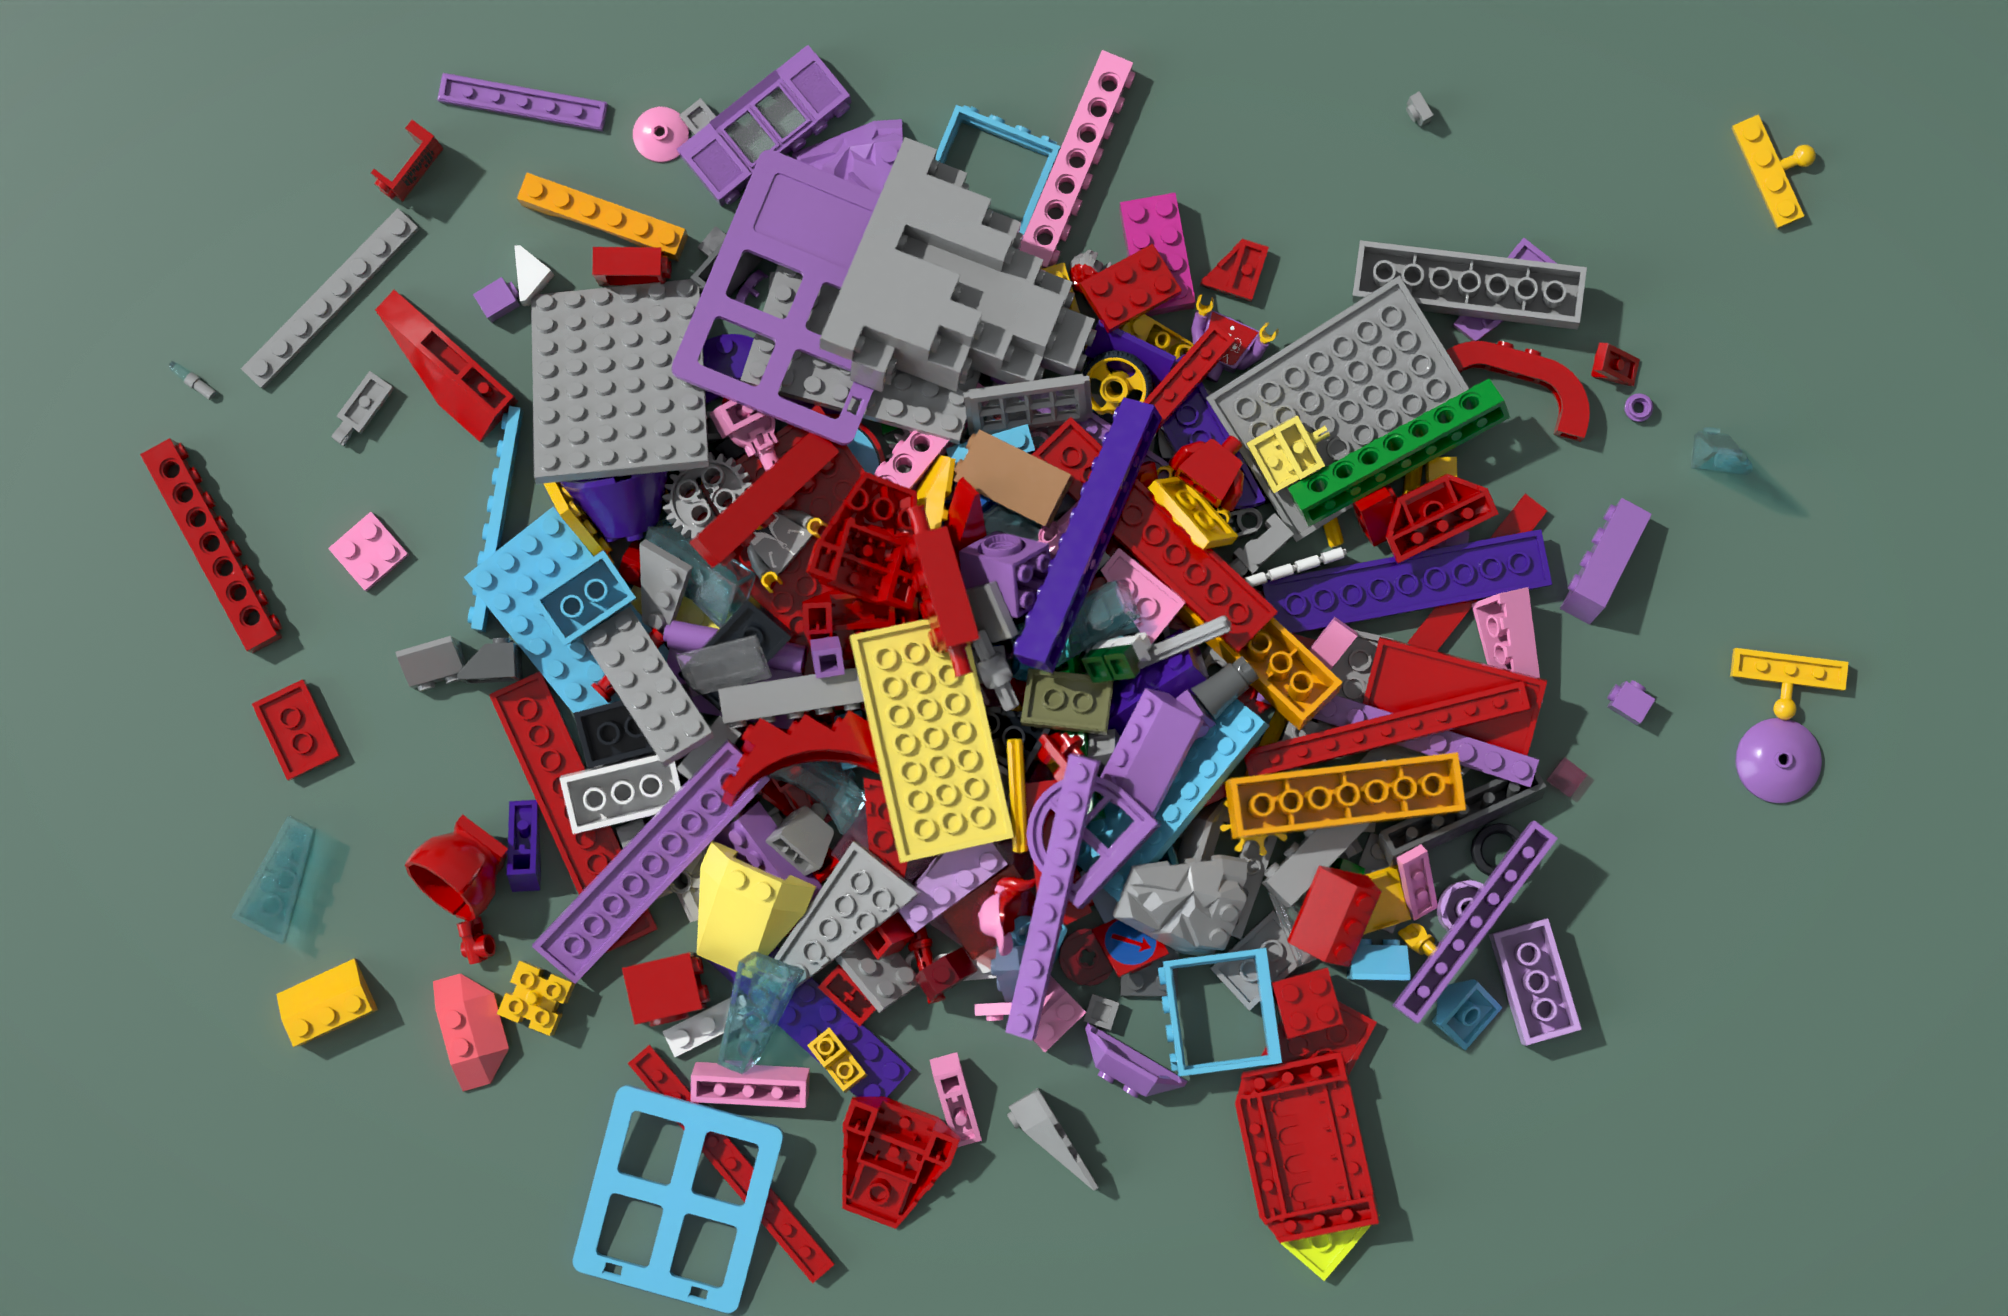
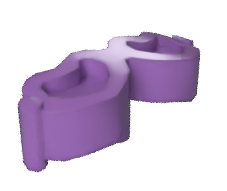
M761 270L754 272L741 287L735 300L745 304L749 293L757 298L760 293L753 288L761 280L769 276Z

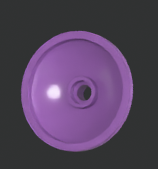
M1772 718L1755 724L1743 735L1736 750L1735 762L1738 776L1750 793L1767 802L1787 803L1801 798L1812 789L1821 772L1822 757L1815 737L1807 728L1790 719ZM1781 754L1787 757L1785 765L1779 763L1778 758Z

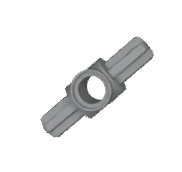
M979 630L978 635L980 639L973 643L980 658L976 664L986 688H994L1003 710H1012L1019 705L1016 694L1009 682L1013 676L1004 654L995 652L987 632Z

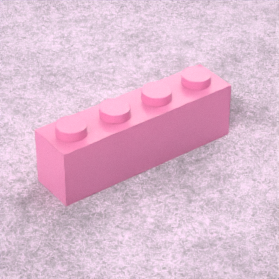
M696 1062L691 1074V1102L806 1108L809 1097L810 1068Z

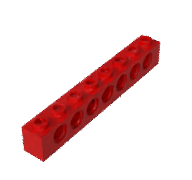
M169 438L141 453L140 455L246 651L255 653L282 638L279 631L282 629V625L275 614L270 615L266 607L269 604L266 595L261 589L257 590L252 582L256 579L249 565L244 566L239 558L242 555V551L236 541H230L227 536L228 525L221 515L217 517L212 507L216 506L210 493L202 490L199 483L203 480L197 469L189 466L186 460L189 454L181 442L177 444L176 441ZM178 464L180 467L179 474L174 478H170L168 474L170 467ZM187 489H192V499L184 503L182 501V493ZM205 513V524L201 527H196L195 518L197 515ZM217 537L220 541L219 548L210 552L208 543L211 539ZM227 562H231L233 564L232 573L228 576H223L221 572L222 566ZM244 586L247 591L246 596L243 600L237 601L235 599V591L239 587ZM258 611L260 620L257 624L251 626L248 622V616L251 612Z

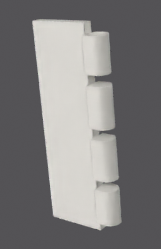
M1339 547L1321 553L1320 557L1314 555L1295 561V565L1289 563L1267 570V574L1261 572L1243 579L1252 587L1267 583V579L1273 581L1292 575L1295 570L1299 573L1320 566V562L1327 564L1343 559L1347 552L1346 549L1342 550Z

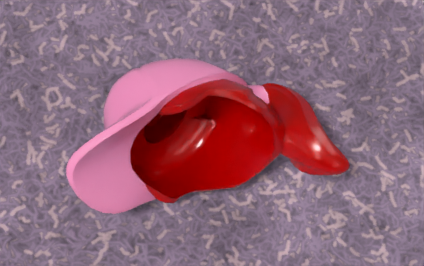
M1002 878L996 884L994 895L982 904L981 910L978 913L980 929L985 935L996 938L1001 956H1006L1012 951L1013 940L1011 932L1015 930L1014 920L1021 907V893L1033 888L1036 884V879Z

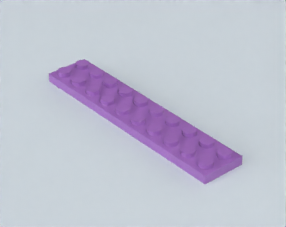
M727 739L533 943L532 947L576 984L770 780V776L767 775L747 789L732 807L722 802L724 790L721 789L722 785L730 774L735 776L739 770L736 766L744 754Z

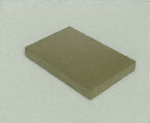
M1028 668L1021 725L1107 735L1114 680L1093 683L1090 676L1085 674L1059 671L1050 673L1040 669Z

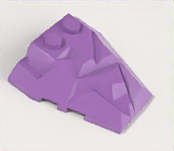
M902 119L867 123L792 153V158L881 194L903 142Z

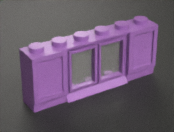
M807 45L711 120L708 125L677 148V151L719 205L723 206L725 203L730 205L741 196L740 191L747 187L758 158L763 151L774 150L784 155H787L790 151L797 152L806 144L805 139L813 133L815 135L820 134L827 128V122L834 116L839 118L850 109L851 97L817 54Z

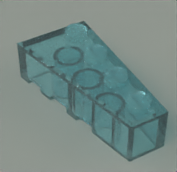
M1115 580L1087 593L1056 667L1141 617L1128 587ZM1025 622L1015 626L1018 634L1011 638L1013 646L1017 638L1022 635L1026 626Z
M753 951L738 962L717 1062L718 1065L743 1074L759 1062L805 970Z

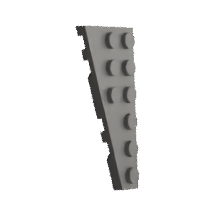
M853 841L759 981L778 997H786L922 894V892L858 841Z

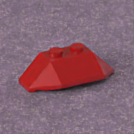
M1444 474L1396 498L1386 533V540L1396 562L1400 563L1499 513L1488 488L1449 474Z

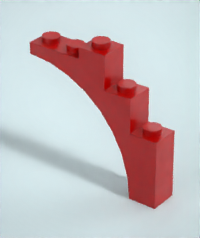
M849 710L844 718L838 717L832 728L829 729L804 714L800 722L795 720L787 733L760 718L755 726L750 724L742 736V739L745 741L742 749L744 754L736 766L739 770L735 776L730 774L722 785L721 789L724 790L722 802L732 807L741 795L761 778L781 768L804 762L832 761L849 763L880 774L869 722Z

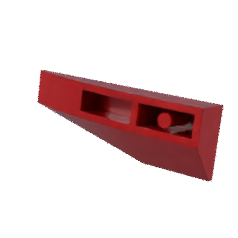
M393 290L375 309L438 405L480 443L502 420L503 414L508 413L509 406H515L519 402L507 389L397 291Z

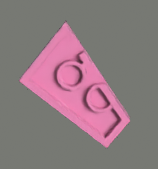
M1120 548L1101 569L1102 574L1139 632H1145L1151 644L1156 641L1185 605V602L1176 593Z

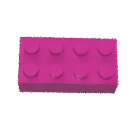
M1176 192L1120 202L1119 212L1127 256L1153 244L1182 289L1180 295L1145 313V315L1154 316L1193 309L1196 301Z

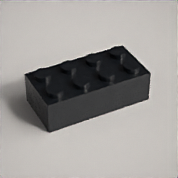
M688 683L681 684L692 701ZM622 700L573 713L588 768L654 751Z

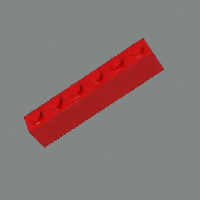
M808 432L689 543L712 568L719 563L725 566L736 556L734 550L740 544L746 547L756 538L753 532L759 526L765 529L777 518L773 514L780 507L783 510L788 508L796 500L793 495L799 489L804 492L816 482L813 476L817 472L821 471L824 474L836 463L832 458L839 453L838 449L829 440Z

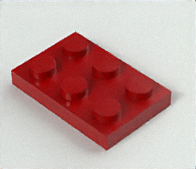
M1153 244L1080 282L1079 285L1108 333L1175 298L1182 292V289Z
M304 679L252 703L288 781L341 756Z

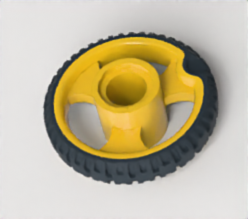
M1113 350L1099 354L1087 364L1083 371V376H1089L1090 386L1091 378H1096L1102 382L1100 394L1107 402L1103 407H1100L1091 393L1092 412L1108 423H1113L1115 409L1122 402L1123 398H1126L1131 393L1132 389L1142 391L1140 402H1144L1153 391L1152 377L1147 366L1135 355L1125 351ZM1110 361L1124 362L1132 366L1136 372L1131 377L1124 371L1118 370L1111 373L1106 364ZM1111 381L1119 382L1122 385L1123 392L1115 393L1111 389Z

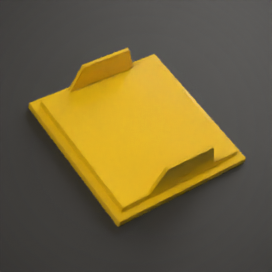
M1398 865L1365 874L1369 876L1382 892L1364 934L1411 920Z

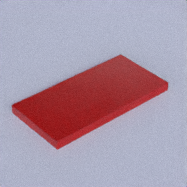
M1380 637L1363 704L1396 713L1523 681L1531 708L1529 711L1449 731L1528 756L1548 680Z

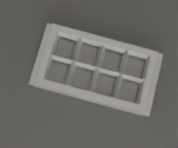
M1083 374L969 389V392L963 393L969 435L977 434L979 429L988 434H995L1028 424L1029 429L1062 425L1070 417L1076 422L1088 421L1087 419L1093 418L1089 376H1083Z

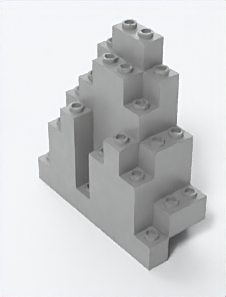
M905 137L820 337L819 348L851 360L850 380L880 392L883 391L885 384L891 385L896 369L957 392L960 383L965 385L971 369L1010 384L1041 380L1045 368L1064 376L1074 375L1076 370L1082 371L1087 355L1082 353L1086 345L1091 347L1097 330L1092 329L1095 319L1069 309L1075 293L1070 292L1073 282L1042 270L1043 259L1020 251V243L1024 235L1019 232L1021 222L990 210V198L969 191L970 185L966 183L967 172L940 163V161L936 160L937 149Z

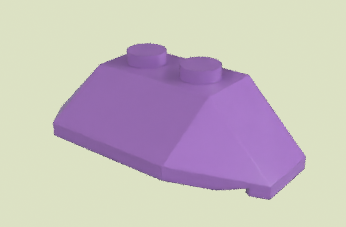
M1086 1024L1085 1030L1094 1065L1100 1070L1098 1076L1110 1083H1113L1115 1079L1125 1085L1122 1090L1135 1098H1138L1139 1094L1147 1097L1185 1087L1188 1082L1093 1025Z

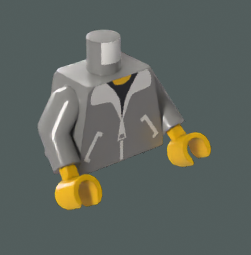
M781 509L773 513L777 518L765 529L759 526L754 531L756 538L749 543L747 553L753 571L770 593L773 592L770 584L773 581H778L782 585L783 582L779 576L813 536L817 538L821 536L817 533V530L820 526L827 527V523L803 511Z

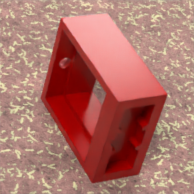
M593 247L592 275L599 286H627L657 282L665 284L666 278H671V261H669L668 256H665L661 247Z

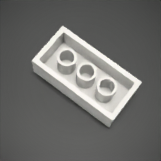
M656 753L561 775L560 782L573 834L657 814L681 788L676 761L664 767Z

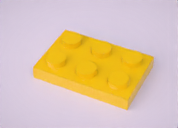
M1178 477L1157 479L1148 487L1155 495L1154 498L1157 503L1165 507L1172 514L1174 522L1188 532L1196 546L1208 549L1230 545L1239 537L1204 497Z

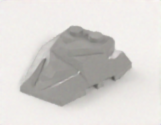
M1212 855L1210 861L1196 862L1194 858L1185 859V864L1169 865L1168 861L1133 865L1122 889L1119 902L1117 901L1112 914L1114 918L1181 954L1194 956L1213 955L1216 950L1222 951L1226 948L1245 905L1246 894L1243 891V887L1247 880V861L1243 858Z

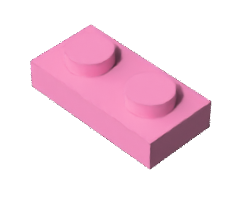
M1012 1002L974 1004L975 1016L986 1015V1021L1004 1020L1003 1015L1010 1014Z

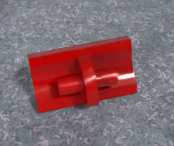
M1060 732L1050 736L1043 734L1039 738L1042 746L1037 753L1038 758L1046 765L1053 764L1056 761L1059 767L1053 773L1054 778L1058 782L1063 780L1069 754L1084 755L1080 750L1084 742L1079 735L1071 738L1067 733L1061 734Z

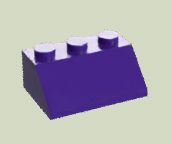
M1100 319L1095 328L1097 332L1091 347L1087 346L1084 355H1087V364L1099 354L1107 351L1119 350L1135 355L1147 366L1152 377L1153 390L1168 375L1176 360V356L1119 328L1108 333ZM1110 361L1106 364L1111 373L1119 370L1126 372L1131 377L1136 372L1132 366L1124 362Z

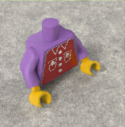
M1199 295L1196 303L1197 310L1191 327L1193 345L1213 323L1235 339L1233 347L1205 377L1217 383L1223 369L1234 374L1237 369L1245 370L1259 361L1268 348L1270 341H1273L1278 335L1279 330L1277 328L1273 335L1267 334L1266 327L1269 323H1265L1260 331L1213 311V297L1209 305H1202L1200 302L1202 295Z

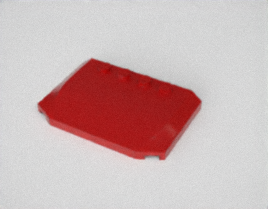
M1342 1051L1244 1071L1236 1096L1235 1107L1259 1217L1273 1232L1278 1242L1283 1243L1380 1223L1358 1116Z

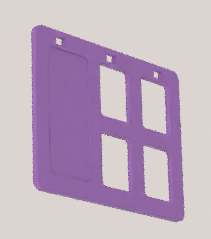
M774 150L763 151L758 158L671 368L673 375L682 381L837 444H850L856 435L874 389L853 382L842 412L837 419H832L783 399L779 396L778 391L793 354L796 351H801L851 372L852 361L820 349L821 335L809 331L806 328V323L823 285L827 284L841 290L881 194ZM744 252L752 253L802 275V282L785 319H780L726 295L735 269ZM715 319H723L775 342L774 350L758 386H751L699 364L698 358ZM851 398L861 401L856 415L847 411Z

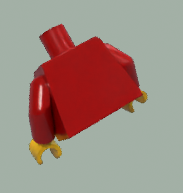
M1229 435L1222 445L1211 438L1206 443L1204 441H1197L1182 446L1168 461L1169 465L1157 469V475L1161 474L1165 469L1169 472V478L1178 477L1218 508L1216 511L1218 514L1222 513L1226 516L1225 521L1228 524L1231 518L1230 511L1234 510L1243 494L1244 473L1240 470L1243 462L1235 456L1243 445L1237 438Z

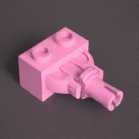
M732 400L709 413L722 439L729 436L733 443L745 449L748 457L752 455L758 456L765 471L779 460L773 448L774 444L779 442L774 433L775 418Z

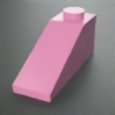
M955 1052L930 1059L933 1078L947 1125L961 1138L958 1147L982 1141L958 1053Z

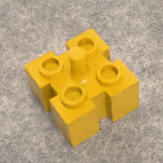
M519 961L510 981L516 984L513 993H505L497 1014L517 1023L523 1022L524 1018L531 1020L529 1028L552 1036L555 1034L563 1015L557 1012L560 1003H568L575 984L571 980L557 974H550L548 979L542 976L545 969L526 961Z

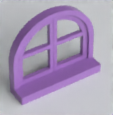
M1096 777L1093 791L1106 796L1088 814L1082 839L1101 857L1076 884L1072 882L1068 898L1080 909H1083L1162 825L1121 787L1100 777ZM1063 780L1052 785L1040 796L1028 820L1027 843L1031 857L1041 873L1047 853L1043 842L1044 822L1050 809L1056 813ZM1112 799L1134 822L1108 849L1086 826Z

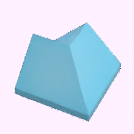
M1475 979L1448 984L1437 998V1015L1432 1022L1466 1051L1502 1007Z

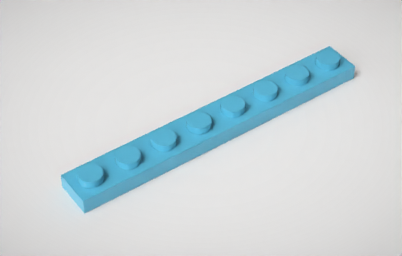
M509 406L508 413H504L502 417L501 429L505 430L503 441L499 440L497 446V457H500L499 468H494L492 484L496 486L494 496L490 495L487 503V512L491 514L489 524L485 523L483 527L482 540H486L484 551L479 552L477 566L499 550L501 546L524 413L520 407ZM473 590L472 594L476 596L475 607L471 606L469 609L468 623H471V629L474 631L486 632L490 609Z

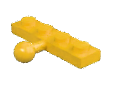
M1759 114L1733 125V133L1776 228H1781L1803 218L1804 214L1784 171L1796 165L1800 167L1810 166L1816 158L1815 150L1809 145H1800L1794 150L1793 155L1779 161Z
M1734 648L1730 677L1782 683L1781 696L1775 702L1773 710L1779 719L1789 720L1796 714L1797 710L1796 704L1792 700L1793 685L1844 691L1846 690L1849 662Z

